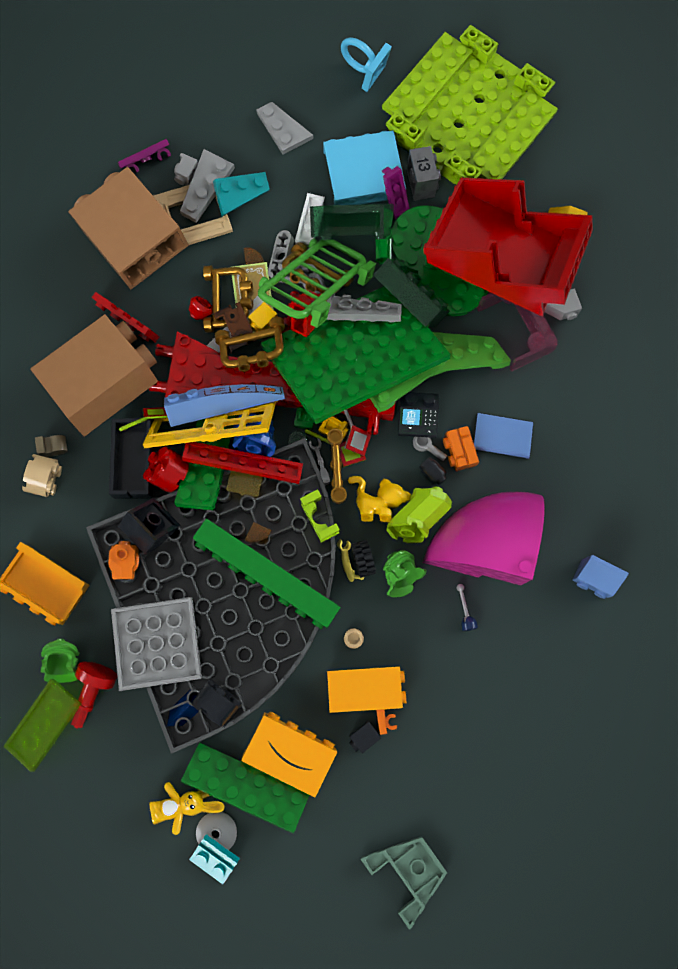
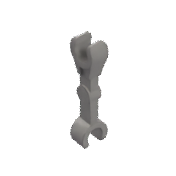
M317 438L319 443L317 447L312 446L310 440L309 447L312 451L316 452L323 483L328 485L330 484L329 474L326 468H324V461L319 451L322 446L321 440Z

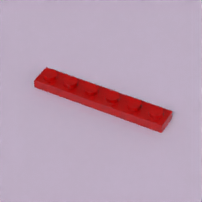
M198 442L186 443L182 456V461L296 484L300 483L303 463Z

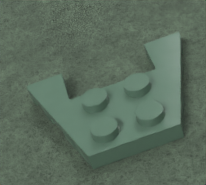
M422 836L360 858L371 875L390 862L412 893L414 899L398 911V914L409 930L413 927L417 917L422 913L428 900L433 896L447 874V871Z

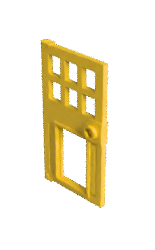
M278 401L206 418L203 426L200 428L157 433L161 423L169 420L168 418H154L143 446L144 448L196 441L214 442L221 438L266 433L269 431L275 405ZM264 411L262 415L249 416L250 413ZM242 414V417L228 419V416ZM261 421L260 425L246 426L247 423ZM239 424L238 428L224 429L225 426Z

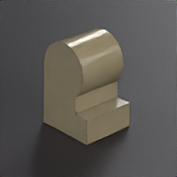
M63 435L45 438L43 436L35 437L37 454L40 456L52 457L68 452L66 437Z

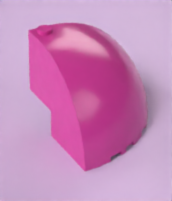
M501 492L468 503L450 516L438 529L426 550L423 563L478 578L484 575L517 585H523L533 580L544 524L543 496L529 492Z

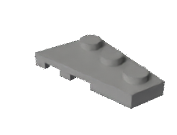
M273 102L257 109L259 118L282 154L313 139V134Z

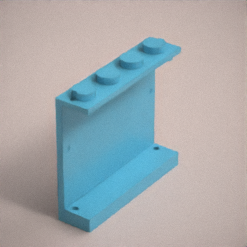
M381 131L375 134L367 133L362 136H349L344 139H331L323 142V152L326 154L335 209L387 200L383 175L385 174L382 173V170L386 167H390L392 170L396 166L402 170L394 131Z

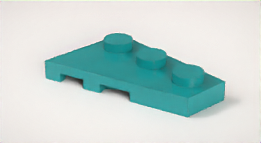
M266 172L213 180L222 217L270 190Z

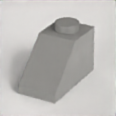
M575 288L570 290L565 305L548 303L545 313L559 320H572L576 318L582 306Z

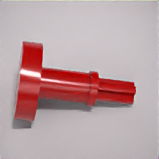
M80 662L78 664L75 677L83 682L84 685L75 703L77 709L71 722L74 728L83 727L88 712H91L94 708V702L99 689H112L118 677L117 674L104 665L94 662Z

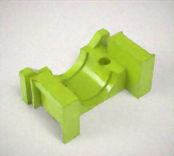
M318 489L300 498L301 506L321 543L339 534L340 529L336 523L327 527L326 524H317L312 518L313 514L317 511L316 503L321 500V494Z

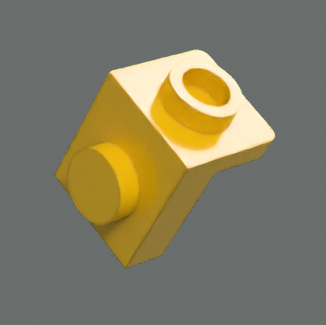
M332 416L323 421L318 431L327 436L331 429L337 428L342 431L344 439L349 431L347 428L348 422L345 420L342 422Z

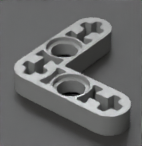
M287 230L279 232L276 237L268 269V275L271 278L275 276V273L277 274L279 270L283 269V260L292 253L294 237ZM285 253L284 258L278 260V255ZM302 265L297 267L302 269L305 275L309 274V278H319L317 273H311V270ZM288 274V275L285 277V279H287V280H289L290 282H292V281L290 280V274Z

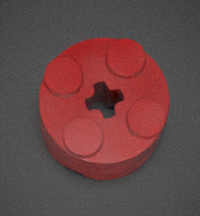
M165 446L157 453L152 452L148 457L149 467L144 472L143 478L168 493L173 492L179 487L177 485L179 480L185 479L189 469V462L182 461V455Z

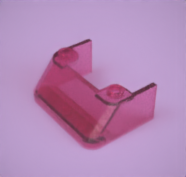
M490 293L481 297L477 310L480 312L501 301L507 304L514 303ZM516 304L517 310L531 333L527 341L530 352L515 358L509 368L511 371L553 352L558 345V340L544 315L542 317Z

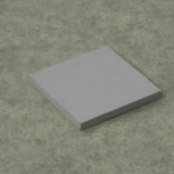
M192 597L111 609L119 691L202 679Z

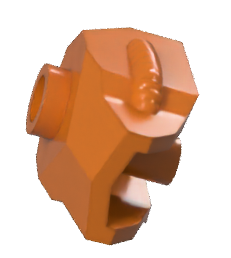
M119 541L118 544L111 546L108 565L112 571L113 580L134 579L135 570H137L139 565V548L136 545H131L130 541Z

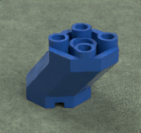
M250 413V414H249V416H254V415H256L255 413ZM271 420L269 431L266 433L235 436L232 446L234 448L237 447L238 451L271 457L276 449L273 437L275 430L273 421ZM261 421L247 423L246 426L260 425ZM239 424L233 425V428L239 427Z

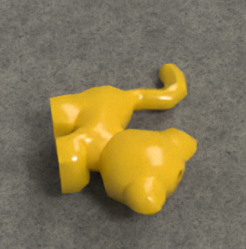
M361 476L348 478L349 484H359L356 503L360 510L361 521H373L374 514H378L381 522H390L392 520L391 509H397L402 503L410 500L411 493L403 490L398 484L391 483L388 479L384 478L381 480L377 497H373L364 493L367 482Z

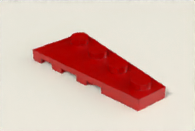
M97 292L91 297L97 302L95 304L103 311L106 309L111 311V317L117 321H120V319L125 321L133 332L135 329L141 332L139 336L147 342L151 339L156 343L159 339V336L151 329L116 307V305Z

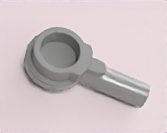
M414 437L413 446L416 450L421 452L429 451L440 460H445L447 455L432 445L431 438Z

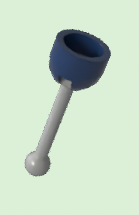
M458 584L457 590L460 592L465 614L461 622L462 631L475 630L478 626L475 618L469 616L463 592L464 585Z

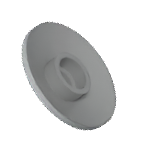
M224 812L208 813L197 825L196 839L198 844H200L207 834L229 850L236 841L237 827L234 820ZM212 831H218L219 837L214 838L212 836Z

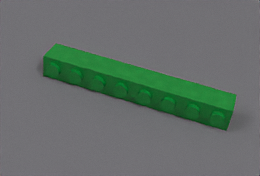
M207 518L193 536L194 541H196V547L204 552L208 549L213 553L211 556L220 563L223 560L229 563V569L237 574L241 571L246 575L245 579L253 585L256 582L263 586L261 588L262 591L270 596L274 593L280 597L278 599L280 603L286 607L292 605L296 608L295 613L303 618L306 616L313 619L312 624L321 630L323 627L328 629L341 609L340 606Z

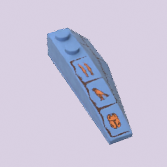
M243 384L225 385L199 390L191 389L182 394H171L164 398V408L170 426L173 427L283 400L285 396L283 387Z

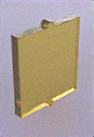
M231 471L226 491L239 493L241 496L259 497L263 477Z

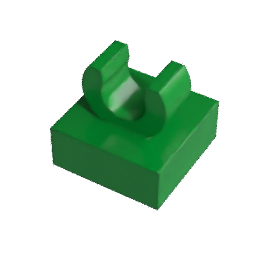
M297 407L294 427L313 430L314 422L304 408Z

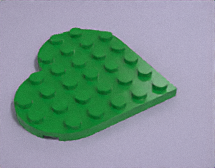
M428 205L413 207L401 214L393 225L391 237L392 253L405 269L418 274V291L429 305L428 307L446 316L468 314V312L478 308L484 302L488 291L427 263V258L423 251L424 245L428 242L430 233L434 230L437 220L440 219L443 208Z

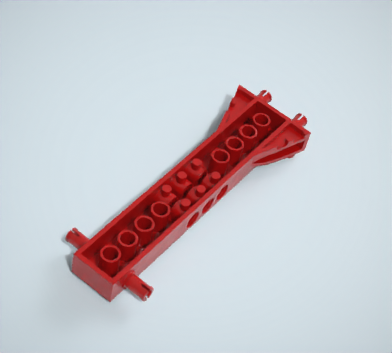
M179 332L176 334L175 345H156L158 349H155V355L172 357L167 382L158 381L149 388V391L165 393V398L171 394L186 393L191 389L199 390L216 386L241 384L283 387L285 399L276 402L275 406L304 408L272 362H269L266 367H259L257 363L250 364V369L246 372L240 371L238 367L228 368L222 364L219 352ZM228 356V359L233 361L237 360L238 357ZM369 398L347 410L351 416L368 418L366 433L371 434L372 427H374L373 435H378L380 419L393 421L395 405L379 413Z

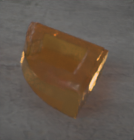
M244 248L246 265L264 262L263 257L258 251L252 248Z
M253 522L245 541L251 543L262 541L271 534L272 530Z

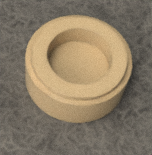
M350 629L344 635V642L349 648L356 649L363 643V634L358 629Z

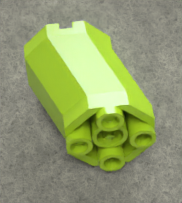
M440 487L415 488L410 496L409 503L392 518L387 525L386 531L394 539L398 540V537L403 538L405 543H422L424 537H428L429 529L451 509L452 501Z

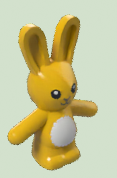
M170 782L164 785V789L170 799L149 803L153 824L174 818L172 827L174 835L180 833L183 814L194 816L201 812L220 813L225 809V805L219 801L203 802V799L210 795L201 791H189L180 797Z

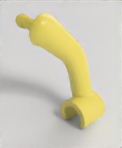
M339 540L337 546L341 549L342 564L350 582H353L354 579L364 580V577L360 578L359 575H355L351 567L348 554L351 543L347 541L346 546L342 547L343 542Z

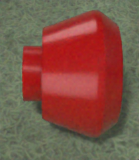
M200 296L191 298L189 312L192 318L203 320L212 314V305L206 299Z

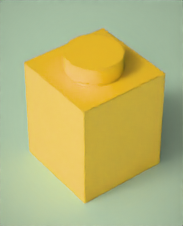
M265 302L248 316L251 329L254 332L270 329L269 321L274 317H278L277 313Z

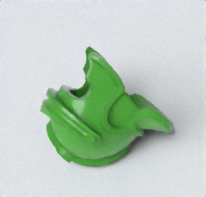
M400 550L388 555V560L383 567L387 583L390 586L387 595L390 597L408 595L413 590V583L425 576L427 570L415 566L414 555L410 552Z
M59 638L47 643L43 647L41 656L44 659L41 660V673H45L44 681L65 683L77 680L75 672L78 658L75 656H79L80 653L75 645Z

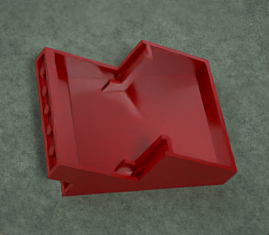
M460 178L458 184L454 187L452 195L449 196L448 203L443 208L442 215L437 220L434 230L431 231L430 238L425 243L423 251L426 255L427 263L543 317L548 303L565 305L593 231L592 215L527 212L525 182L523 180Z

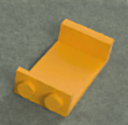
M400 667L327 671L330 713L403 708V704L407 703L406 691H402L401 683H405L404 670L400 671Z

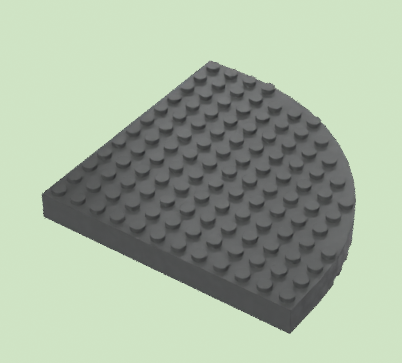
M305 438L275 450V453L271 456L273 458L303 463L299 484L226 470L223 474L214 511L176 507L174 502L177 491L157 498L156 500L180 524V527L159 547L145 555L139 549V565L137 570H135L133 580H113L112 571L108 565L111 546L118 544L119 541H130L131 545H135L118 527L128 511L86 527L116 608L189 597L193 598L202 679L146 687L171 754L238 723L264 704L296 670L310 649L319 630L318 627L312 624L313 619L308 616L305 618L295 613V607L292 605L286 607L278 601L280 597L274 593L271 596L261 590L262 585L257 582L253 585L245 579L246 575L241 571L238 574L228 568L229 563L224 560L220 563L211 556L213 554L211 551L206 549L204 552L196 547V541L193 539V536L207 518L329 599L334 577L335 536L321 543L301 506L300 498L318 489L321 494V500L316 503L317 511L313 514L312 518L317 524H326L327 527L334 525L325 485ZM209 679L217 683L221 689L229 691L242 703L225 728L208 719L207 715L201 711L202 709L192 718L181 717L176 721L175 726H167L169 711L186 703L193 706L191 704V695L194 692L198 695ZM191 689L187 694V700L175 705ZM185 719L188 721L183 726H180L181 720Z

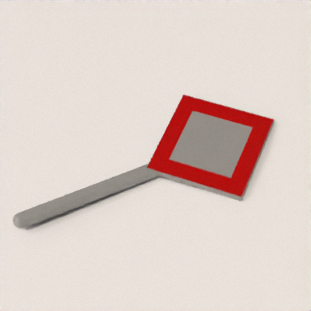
M345 410L344 413L350 425V432L344 448L365 456L371 434H367L365 430L354 426L348 410Z

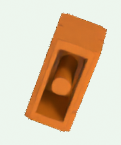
M465 426L447 431L445 438H443V444L445 449H449L451 455L448 456L450 466L454 467L455 471L477 466L479 459L469 427Z

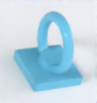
M352 37L346 38L341 43V53L351 67L359 72L366 73L361 89L368 92L385 68L392 46L385 43L377 56H375L371 48L361 40ZM349 45L358 47L367 55L369 60L365 66L352 58L348 51Z

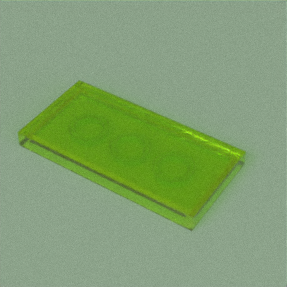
M50 679L3 747L30 772H34L82 703L56 680Z

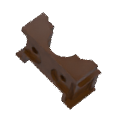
M240 302L235 304L237 308L232 309L231 305H229V307L220 311L212 312L215 319L223 317L232 337L253 333ZM244 342L228 346V349L232 353V350L237 349L243 345H248V343Z

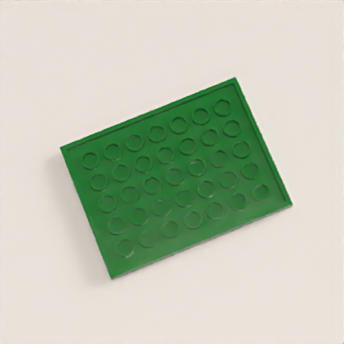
M391 283L362 297L369 298L374 303L380 300L402 304L401 322L326 320L318 328L315 327L308 337L298 334L291 329L282 333L283 351L281 355L271 361L315 424L450 359L451 354ZM275 336L261 342L265 352L268 353L275 350Z

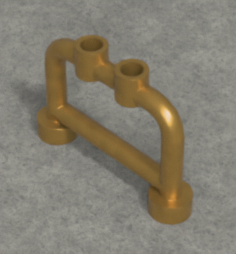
M298 242L292 247V253L282 262L283 269L307 251L305 244ZM308 258L304 262L314 265L317 270L337 281L343 276L342 274L338 275L312 258ZM295 269V271L306 276L302 269ZM290 273V280L296 284L301 281L306 284V290L318 291L320 293L325 292ZM354 277L343 286H349L353 282ZM317 278L311 279L320 284V281Z
M212 265L204 266V279L206 281L212 280V312L220 311V276L238 274L241 277L240 304L248 318L249 309H253V300L248 298V292H253V283L248 281L246 271L240 267L213 269ZM213 313L212 317H206L203 320L206 333L214 332L215 328L227 327L225 321L220 320V317L215 319Z
M272 318L269 321L270 329L231 338L228 331H217L215 333V342L220 346L222 364L228 368L238 367L242 372L248 371L250 364L257 363L259 367L268 366V360L277 358L281 355L284 348L282 331L285 329L283 318ZM275 335V350L268 353L259 351L255 356L250 357L242 355L233 361L228 359L227 346Z
M333 428L327 434V440L331 444L332 461L330 463V468L333 471L331 499L336 504H341L347 497V492L343 488L341 478L342 462L340 461L339 444L343 441V433L341 430Z

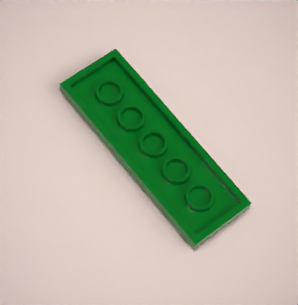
M239 415L228 416V419L238 418ZM205 419L198 420L196 428L202 427ZM233 425L225 426L224 429L233 428ZM233 437L221 438L214 442H196L230 449ZM189 462L187 475L179 484L174 502L175 506L214 511L225 469Z
M202 743L198 744L181 779L182 783L293 834L309 798V794Z

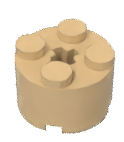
M33 454L34 460L28 461L23 481L27 482L26 487L22 486L24 492L44 497L54 496L57 485L54 484L55 479L60 477L62 466H59L58 460Z

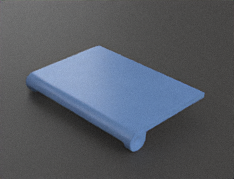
M478 413L474 437L475 449L529 459L533 422Z

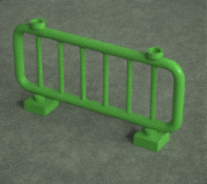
M313 238L308 245L309 249L270 280L262 277L259 282V298L296 319H304L311 314L312 320L310 325L318 328L328 317L331 304L326 302V300L356 274L359 275L358 284L362 286L367 284L372 279L377 264L371 260L366 263V258L362 254L330 238H323L319 241ZM323 246H332L359 262L355 265L328 251ZM321 250L352 268L346 273L313 254ZM311 257L343 276L337 281L304 262ZM302 265L334 284L326 288L295 271V269ZM292 273L325 292L318 297L285 279V277ZM282 281L315 300L310 305H307L274 286ZM272 289L305 309L302 311L294 310L267 295L266 292Z

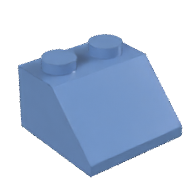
M590 555L581 560L572 580L577 582L576 585L585 590L589 588L595 591L594 594L605 599L614 596L629 573L594 555Z

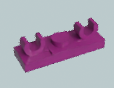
M164 139L119 161L118 165L120 169L128 166L129 168L133 167L136 172H139L138 166L133 163L140 160L144 163L152 159L150 155L156 152L159 161L162 160L161 152H166L167 156L170 157V151L165 148L169 143L167 139Z
M398 166L392 170L390 167L382 170V173L385 174L383 175L387 200L391 215L395 220L405 211L409 210L402 170Z

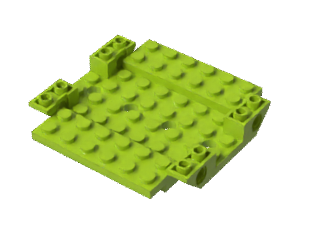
M469 25L460 36V41L444 32L382 104V109L391 115V118L386 122V126L389 131H394L395 140L398 145L408 152L411 149L431 146L432 152L437 157L436 169H439L442 176L456 185L460 178L503 179L558 110L557 107L542 98L555 85V81L528 63L522 69L513 65L496 53L497 42L472 25ZM501 74L504 78L498 79L495 75ZM480 98L483 100V103H477L475 99ZM461 123L463 127L457 128L454 124ZM439 147L442 152L436 153L433 149Z

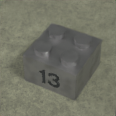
M431 146L409 150L407 173L414 201L435 197L436 190L439 189L438 181L441 180L440 170L436 169L437 157L432 152Z

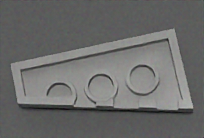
M204 149L182 204L181 215L197 223L216 196L213 180L229 177L235 169L234 164Z
M333 294L327 299V302L331 304L327 320L401 322L402 304L380 300L374 303L369 298L363 297L360 300L351 299V295L346 294L342 297Z

